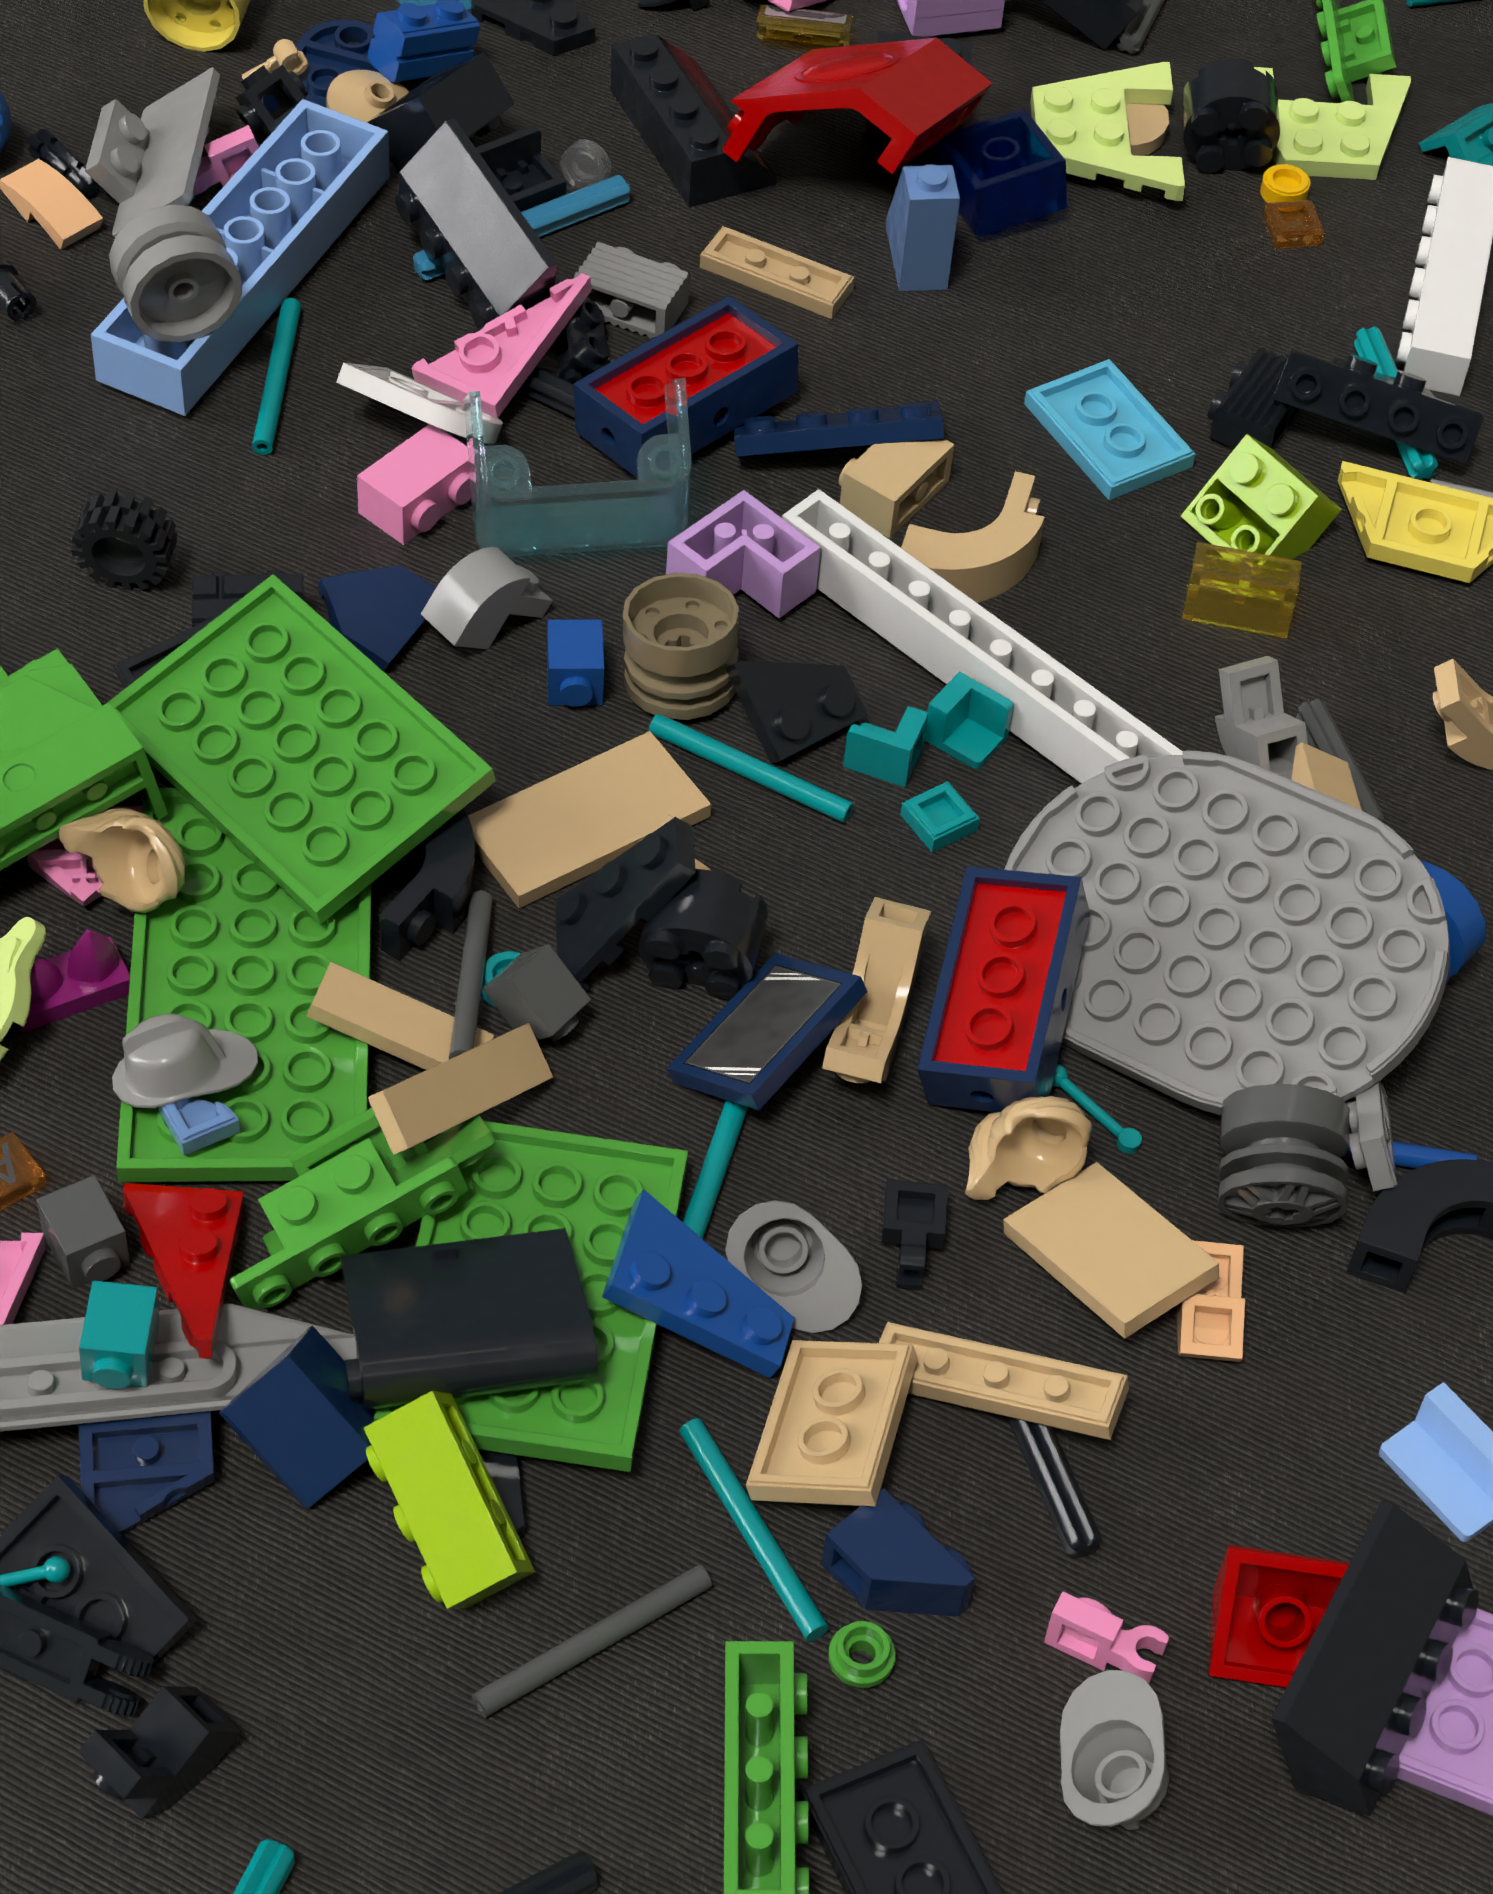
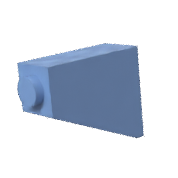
M930 164L924 166H903L886 217V230L899 291L948 289L960 202L953 165Z

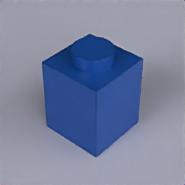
M547 620L548 706L603 705L604 649L602 620Z

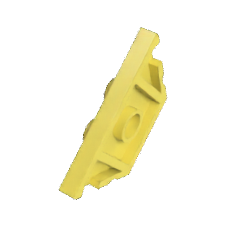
M1342 461L1337 481L1367 558L1471 583L1493 563V498Z

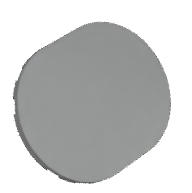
M1191 750L1183 751V755H1167L1148 758L1144 754L1108 765L1104 768L1105 772L1085 781L1076 788L1071 785L1043 808L1020 836L1004 870L1082 877L1090 917L1062 1038L1063 1044L1183 1103L1203 1111L1221 1115L1222 1103L1226 1097L1235 1091L1257 1085H1305L1326 1090L1346 1101L1379 1082L1396 1068L1415 1048L1428 1029L1438 1010L1449 970L1450 942L1446 915L1434 879L1430 877L1422 862L1414 854L1412 847L1393 829L1377 818L1255 764L1231 756Z

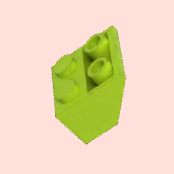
M1246 434L1182 513L1181 517L1244 574L1255 581L1308 551L1342 509L1272 448Z

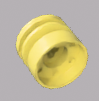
M144 0V11L152 26L168 41L185 49L206 52L221 49L234 40L251 0Z

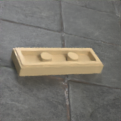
M722 226L700 254L699 268L830 319L835 316L854 289L855 277L724 226Z
M330 962L306 1017L425 1070L449 1060L453 1016ZM477 1027L474 1048L492 1040L494 1035Z

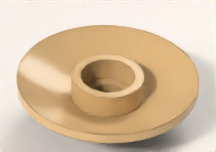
M351 70L340 74L331 82L326 94V106L328 109L368 123L369 120L405 96L409 91L399 82L391 83L379 72Z

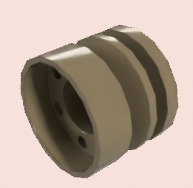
M671 573L647 580L635 587L627 597L623 610V643L625 645L624 684L630 699L645 712L653 715L659 713L670 719L690 720L711 715L726 706L734 696L736 689L725 667L737 663L739 656L737 648L739 606L731 591L718 581L698 574Z

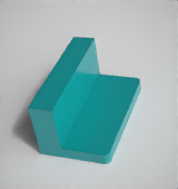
M1493 103L1475 108L1419 142L1421 151L1425 152L1446 146L1451 158L1492 166Z

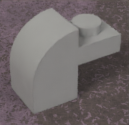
M487 547L464 557L447 572L436 587L421 615L454 646L489 649L509 614L543 618L553 600L537 586L539 579L532 572L516 565L498 547Z
M1264 656L1219 669L1224 714L1215 716V722L1224 752L1227 756L1255 764L1291 780L1295 747L1301 742L1308 744L1306 723L1284 713L1278 660L1270 656Z

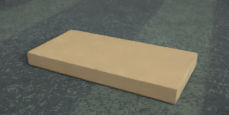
M651 731L468 815L473 830L474 852L516 906L521 908L598 871L606 863L614 860L637 844L668 815L677 817L691 826L709 818L711 815V803Z

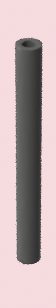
M482 890L475 891L470 896L449 1059L471 1050L475 1046L493 906L492 895Z
M700 1564L694 1566L472 1694V1699L477 1710L484 1718L490 1716L712 1587V1582L707 1571Z

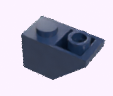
M884 1488L879 1492L875 1507L860 1506L826 1533L821 1565L866 1610L960 1616L968 1609L975 1578L972 1576L971 1569L966 1560L955 1549L951 1547L944 1548L926 1530L925 1523L919 1513L911 1505L905 1502L899 1503Z

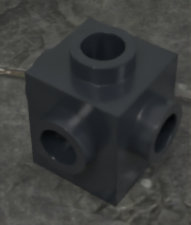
M263 65L241 81L245 91L235 97L241 106L236 109V112L245 126L249 125L253 134L259 131L261 136L266 138L271 135L302 99L307 100L308 91L300 78L293 71L287 72L283 65L270 73ZM268 95L275 99L277 107L274 113H269L261 102L263 96Z

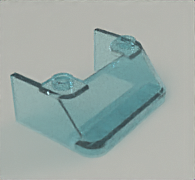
M685 378L674 379L664 387L668 434L654 436L641 446L637 455L638 480L531 487L529 463L518 449L508 445L484 446L480 391L469 392L464 398L474 535L478 546L481 549L498 547L508 558L668 546V542L686 530L688 520L692 462Z

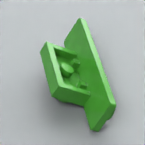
M1316 0L1319 11H1322L1316 14L1320 32L1324 40L1328 39L1321 42V49L1328 70L1332 69L1325 72L1332 99L1340 97L1342 102L1354 101L1351 82L1369 77V74H1380L1396 68L1384 0H1365L1340 9L1339 0Z
M371 1107L287 1156L298 1176H301L369 1138L397 1186L448 1157H453L459 1169L465 1168L478 1161L484 1155L485 1149L494 1144L496 1140L481 1117L476 1115L427 1143L423 1141L393 1155ZM275 1230L263 1236L262 1239L271 1256L284 1249Z
M368 1138L258 1199L284 1249L230 1279L231 1286L246 1308L258 1310L259 1308H270L280 1304L288 1298L293 1289L315 1277H325L340 1270L341 1256L358 1254L370 1246L384 1245L394 1240L402 1232L403 1228L426 1215L442 1213L453 1206L458 1197L468 1191L459 1167L453 1157H448L396 1186L370 1139Z

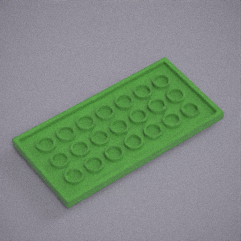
M159 788L168 815L158 820L144 800L142 813L163 823L164 827L169 829L178 841L186 860L184 868L185 884L177 893L175 899L167 900L157 909L147 913L135 912L126 1035L139 1023L150 1017L161 1014H180L204 1024L208 1030L219 1029L235 1032L247 1038L257 1049L258 1065L252 1076L238 1086L221 1092L192 1097L193 1099L205 1100L214 1104L215 1102L225 1104L239 1119L240 1133L185 1156L182 1154L162 1118L158 1107H134L121 1101L116 1165L118 1182L292 1181L299 1176L289 1160L288 1154L368 1110L369 1044L306 1017L330 962L370 979L372 883L320 924L177 788Z

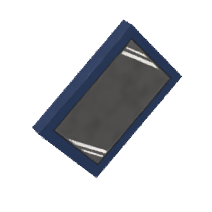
M774 953L750 981L741 988L667 1067L669 1075L675 1084L760 1110L868 992L861 976Z

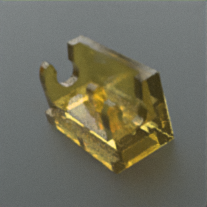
M1197 542L1186 590L1187 594L1182 619L1287 639L1299 590L1302 561Z

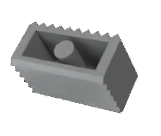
M597 242L595 248H592L591 254H588L587 260H584L583 265L579 267V271L574 276V278L578 277L581 273L590 276L592 291L586 298L594 301L602 310L604 324L610 322L613 327L619 325L622 330L628 328L631 333L637 331L640 336L646 334L650 339L671 329L689 302V272L680 270L679 267L672 263H659L641 257L625 247L615 248Z

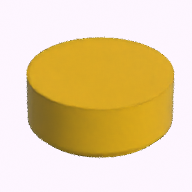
M1289 164L1275 165L1264 172L1260 193L1262 198L1274 207L1282 209L1297 208L1307 200L1311 184L1310 178L1302 169Z

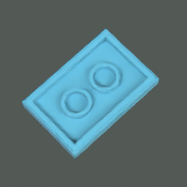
M1110 359L1026 391L1024 405L1109 501L1192 468L1196 456L1194 451Z

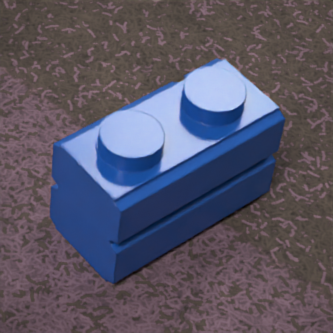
M437 0L436 4L424 6L403 3L399 6L398 10L377 13L373 29L375 38H371L367 58L369 63L391 83L433 76L473 57L474 50L472 45H476L480 24L458 0Z

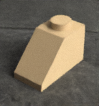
M946 439L873 444L858 459H851L843 468L839 477V486H841L840 505L890 539L949 482L954 444Z

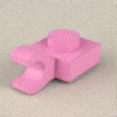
M249 125L204 145L208 156H201L202 163L197 172L193 189L194 195L204 192L208 187L220 181L224 187L259 148Z
M1062 1591L1052 1611L1044 1643L1102 1671L1105 1670L1109 1663L1121 1670L1129 1671L1145 1679L1149 1684L1156 1665L1142 1659L1136 1651L1144 1648L1163 1655L1169 1636L1161 1629L1150 1625L1138 1626L1131 1630H1122L1121 1627L1124 1620L1112 1615L1109 1609L1100 1602L1090 1598H1076Z

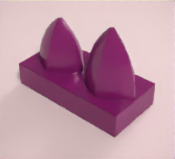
M87 929L78 939L72 950L47 959L35 957L30 977L32 992L30 1011L24 1027L18 1024L21 1033L129 995L130 973L111 936L105 937L98 932Z

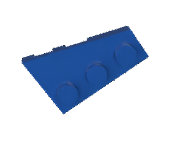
M643 1189L633 1203L602 1298L771 1378L781 1367L795 1317Z

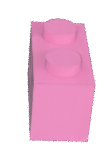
M428 424L357 475L358 513L402 545H405L421 532L430 530L440 518L452 509L467 503L474 493L477 492V453L444 430Z

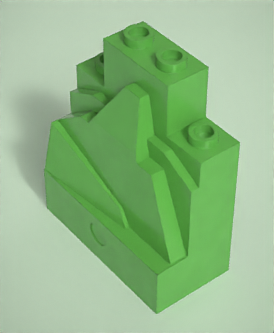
M58 648L39 659L29 662L9 676L0 665V871L58 838L61 826L99 814L137 792L158 820L168 815L143 746L110 702L102 706L74 666L68 663Z

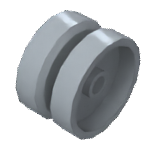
M171 204L149 209L130 220L115 236L109 253L111 273L119 290L124 295V302L132 320L142 333L158 341L181 343L202 338L216 330L235 312L242 295L241 276L233 259L227 252L226 244L218 228L209 215L192 206Z

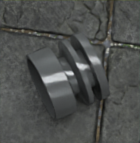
M1292 1084L1257 1085L1235 1091L1226 1097L1221 1108L1220 1146L1227 1154L1221 1159L1219 1166V1178L1222 1181L1218 1190V1206L1226 1215L1241 1222L1279 1228L1313 1227L1333 1222L1343 1216L1348 1206V1190L1345 1188L1348 1179V1167L1341 1157L1346 1155L1349 1146L1350 1108L1345 1101L1326 1090Z

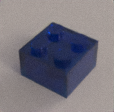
M1025 109L953 131L937 142L938 165H953L960 196L958 210L978 237L997 233L1002 229L1032 219L1042 218L1047 214L1067 208L1066 160Z

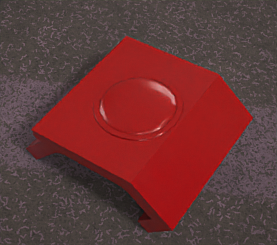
M938 38L812 49L730 99L740 110L727 127V131L731 133V136L722 151L735 162H738L742 159L748 148L753 152L760 148L772 129L786 119L795 125L804 118L808 110L815 112L819 109L851 108L861 113L892 138L877 162L893 174L968 121L993 83Z

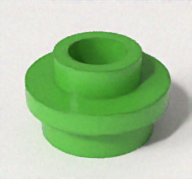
M857 1621L844 1626L833 1636L829 1646L828 1660L833 1673L842 1682L857 1688H869L882 1683L892 1672L895 1662V1647L889 1635L880 1626L868 1621ZM856 1651H863L868 1653L873 1661L868 1664L857 1663L850 1658V1655Z

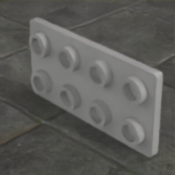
M213 67L147 106L143 110L141 119L137 115L130 113L117 99L101 108L85 172L119 203L112 231L114 237L130 220L149 209L171 204L188 206L192 201L197 172L202 163V150L205 138L209 133L208 125L211 112L217 99L216 91L220 74Z

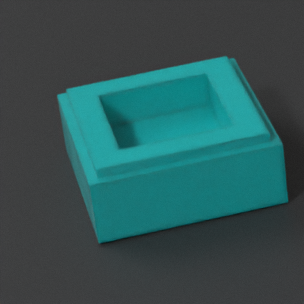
M948 781L903 802L901 806L900 816L932 853L978 831L980 818Z

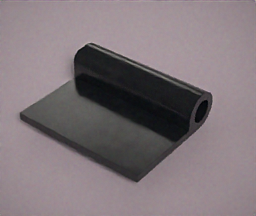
M566 1228L341 1256V1268L356 1342L357 1356L356 1359L345 1360L349 1399H362L364 1410L406 1405L430 1391L452 1394L453 1398H462L591 1381L598 1378V1357L594 1329Z

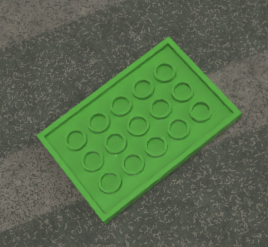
M274 574L107 702L112 704L143 746L149 763L320 924L496 782L492 767Z
M484 1121L495 1138V1143L485 1149L484 1155L478 1161L460 1169L468 1191L458 1197L455 1204L446 1211L436 1215H426L422 1218L416 1247L566 1228L594 1329L598 1357L597 1380L454 1398L477 1449L631 1472L658 1324L602 1298L633 1203L643 1189L676 1217L678 1216L688 1151ZM404 1405L376 1409L374 1422Z

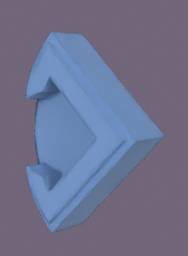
M187 1098L158 1107L162 1118L184 1156L240 1133L239 1119L230 1108L220 1102H215L214 1104L205 1100Z

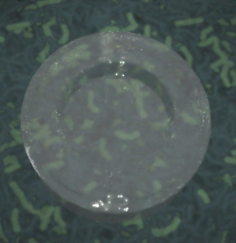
M581 139L575 141L564 151L560 159V167L565 179L577 189H582L605 180L611 172V163L607 153L600 145L590 140Z

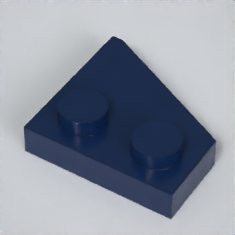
M211 1411L79 1424L81 1491L121 1535L215 1481Z

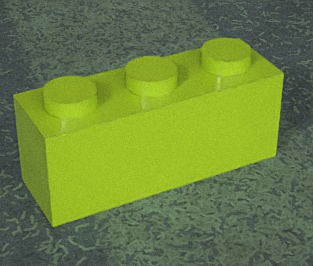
M430 1391L364 1427L371 1443L370 1446L366 1447L369 1464L382 1482L388 1481L398 1502V1505L393 1508L395 1520L406 1539L410 1542L416 1541L426 1565L421 1567L423 1581L431 1596L438 1603L443 1601L447 1609H467L535 1573L452 1394Z

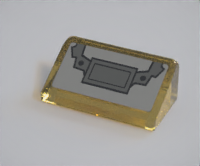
M761 5L757 15V38L829 48L849 46L853 17L849 14L796 9L788 12L778 6Z

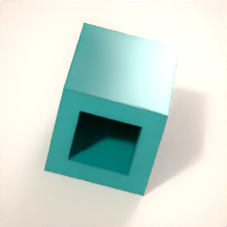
M92 1281L79 1345L82 1380L93 1381L102 1387L110 1389H121L129 1385L147 1387L160 1321L158 1287Z

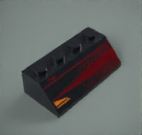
M657 34L636 37L632 40L612 44L611 92L688 207L776 184L777 176L758 149L753 152L748 148L742 159L738 162H735L722 151L731 136V133L727 131V127L734 114L696 60Z

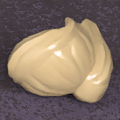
M128 808L110 809L70 822L59 829L60 841L67 851L72 854L80 852L92 857L93 868L102 883V886L99 888L101 895L113 900L131 912L147 913L157 909L163 902L175 899L177 893L185 884L184 868L186 860L178 841L174 838L173 833L164 827L163 823L148 817L144 813Z
M1054 1096L1024 1098L1021 1101H1014L1001 1112L987 1115L976 1126L968 1147L970 1168L965 1194L974 1200H989L995 1197L996 1190L1006 1182L1014 1186L1036 1187L1039 1193H1047L1053 1187L1075 1177L1085 1165L1087 1145L1092 1130L1091 1122L1085 1117L1084 1111L1075 1103L1070 1102L1066 1098Z

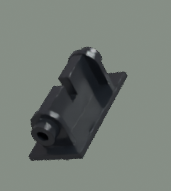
M589 298L584 300L556 338L557 351L562 353L558 358L559 377L573 384L609 364L603 313L598 305Z

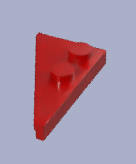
M125 1183L123 1188L125 1211L127 1215H133L140 1229V1242L145 1253L153 1258L154 1272L168 1301H174L180 1313L182 1331L189 1345L197 1350L199 1358L212 1359L244 1213V1191Z

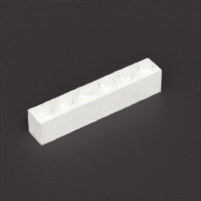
M1448 157L1443 176L1434 174L1427 203L1436 206H1427L1421 234L1430 235V237L1421 236L1415 265L1423 266V269L1415 267L1409 291V297L1417 298V301L1409 299L1402 329L1411 330V333L1402 332L1396 362L1405 363L1404 372L1425 379L1427 382L1424 388L1460 396L1471 361L1493 239V166Z

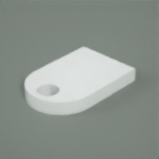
M343 363L336 381L343 386L428 424L475 441L495 444L503 422L498 418L414 381V379L387 367Z

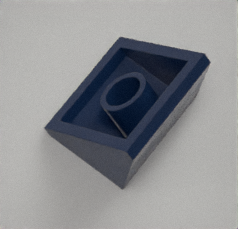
M312 1325L231 1400L219 1414L305 1509H308L368 1460L366 1447L370 1446L371 1443L364 1427L374 1422L376 1409L364 1410L361 1398L349 1399L345 1361Z

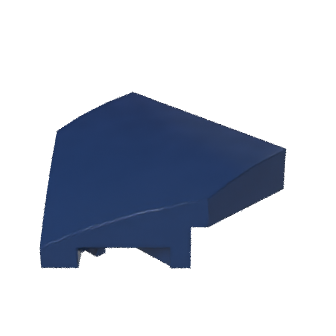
M400 565L320 579L318 583L320 597L326 601L331 626L383 672H385L427 621L421 615V612L436 589L432 584Z

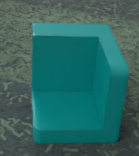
M959 671L928 705L929 715L925 741L975 770L981 769L1008 739L1014 704L1008 698Z
M908 706L896 732L869 723H862L860 726L851 725L846 738L843 767L906 787L924 748L929 712Z

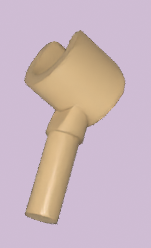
M282 39L274 45L273 57L243 73L242 78L245 79L263 65L269 73L283 65L287 72L293 71L298 76L307 69L308 61L304 53L298 51L292 41Z

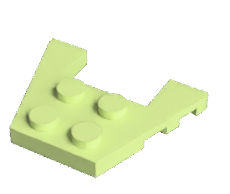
M1159 62L1032 87L1030 105L1036 166L1095 180L1098 173L1123 180L1124 188L1141 192L1143 185L1165 190L1164 198L1182 201L1185 190L1182 157L1132 155L1126 103L1171 104L1173 84L1170 62Z
M1254 67V69L1265 75L1267 71L1274 78L1273 68ZM1369 74L1366 85L1368 105H1361L1355 101H1345L1342 103L1314 102L1307 98H1299L1294 101L1278 100L1280 137L1273 150L1272 159L1275 164L1296 166L1302 169L1308 176L1376 180L1390 144L1392 133L1399 120L1403 104L1408 96L1411 76Z

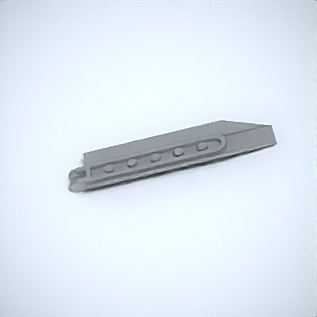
M224 1304L212 1359L199 1358L197 1350L189 1345L182 1331L181 1316L178 1309L159 1310L160 1321L147 1387L129 1385L121 1389H110L102 1387L93 1381L82 1380L79 1345L85 1317L0 1325V1432L222 1410L312 1325L344 1361L357 1358L354 1334L234 1304Z

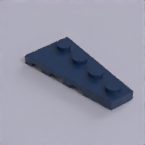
M939 401L908 403L887 408L860 407L850 409L848 413L827 415L826 412H806L797 414L795 420L775 422V417L772 416L752 417L745 419L744 426L735 428L734 432L736 457L944 438L943 416Z

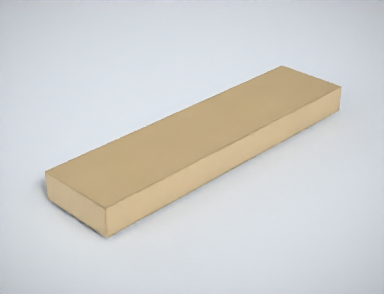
M527 1023L371 1095L368 1099L394 1155L553 1078V1075L530 1024Z
M887 1322L879 1343L913 1344L917 1363L908 1394L1111 1440L1129 1390L1128 1375Z

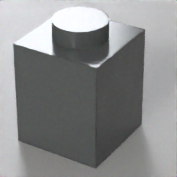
M550 944L521 953L482 988L513 1030L529 1023L537 1040L548 1038L550 1042L559 1040L576 1027L579 1020L575 1014L591 1000Z
M95 1175L36 1199L42 1233H44L45 1239L72 1289L92 1281H104L112 1277L119 1269L130 1265L125 1230Z

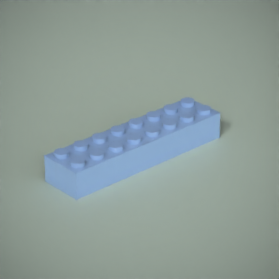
M302 99L202 210L203 213L210 216L226 244L227 252L233 259L241 276L242 295L235 312L221 327L202 338L181 343L164 342L141 332L132 320L123 298L91 333L96 381L186 416L281 305L282 301L287 298L390 177L388 131Z

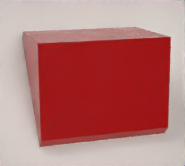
M1228 1545L1213 1587L1208 1662L1209 1676L1287 1688L1350 1563Z

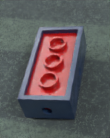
M729 295L575 382L573 387L576 432L644 483L744 424L745 419L756 417L797 393L798 343Z
M972 866L966 867L917 1068L928 1104L1001 1112L1014 1101H1021L1028 1097L1050 1096L1090 917L1082 877Z

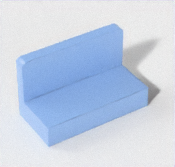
M1443 1382L1425 1395L1415 1420L1382 1443L1379 1456L1462 1542H1468L1493 1524V1432Z

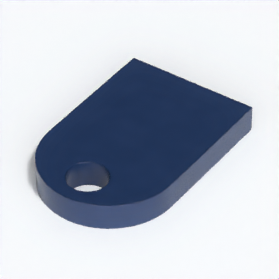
M331 20L315 25L301 36L295 47L298 51L304 53L308 66L298 77L308 91V96H306L308 101L327 108L326 94L331 82L337 76L351 70L379 72L369 63L367 58L371 38H375L373 25L357 20ZM348 42H359L360 44L351 45V44H347V43H348ZM268 95L263 96V105L268 111L275 112L277 107L275 99Z

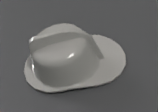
M180 1014L153 1016L139 1023L123 1038L124 1058L118 1063L112 1076L113 1090L122 1102L141 1108H156L187 1098L221 1092L240 1085L252 1076L258 1065L257 1049L247 1038L235 1032L219 1029L208 1030L204 1024Z
M777 1200L755 1204L740 1214L730 1228L725 1248L728 1261L795 1317L792 1325L793 1329L809 1333L833 1330L847 1321L858 1306L862 1289L858 1264L848 1249L808 1211L794 1203Z
M1106 1670L1088 1677L1072 1692L1062 1713L1060 1745L1061 1786L1064 1802L1077 1819L1091 1826L1112 1827L1120 1824L1127 1830H1137L1140 1828V1820L1145 1819L1157 1810L1166 1796L1169 1783V1773L1165 1760L1163 1713L1159 1698L1145 1679L1129 1671Z

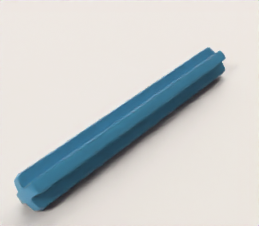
M615 175L521 213L537 236L541 237L627 203L630 200L629 192L631 189L623 176ZM424 250L414 254L413 268L421 280L428 281L445 274L437 258L430 259Z

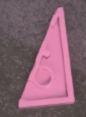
M581 273L578 277L560 282L549 289L551 297L528 310L519 305L486 323L480 331L466 334L454 341V351L430 364L424 358L411 368L414 381L498 418L592 291L590 276Z

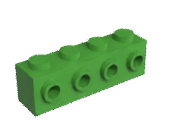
M725 1641L724 1894H809V1867H795V1844H808V1801H795V1779L808 1778V1737L794 1736V1715H807V1673H794V1641Z

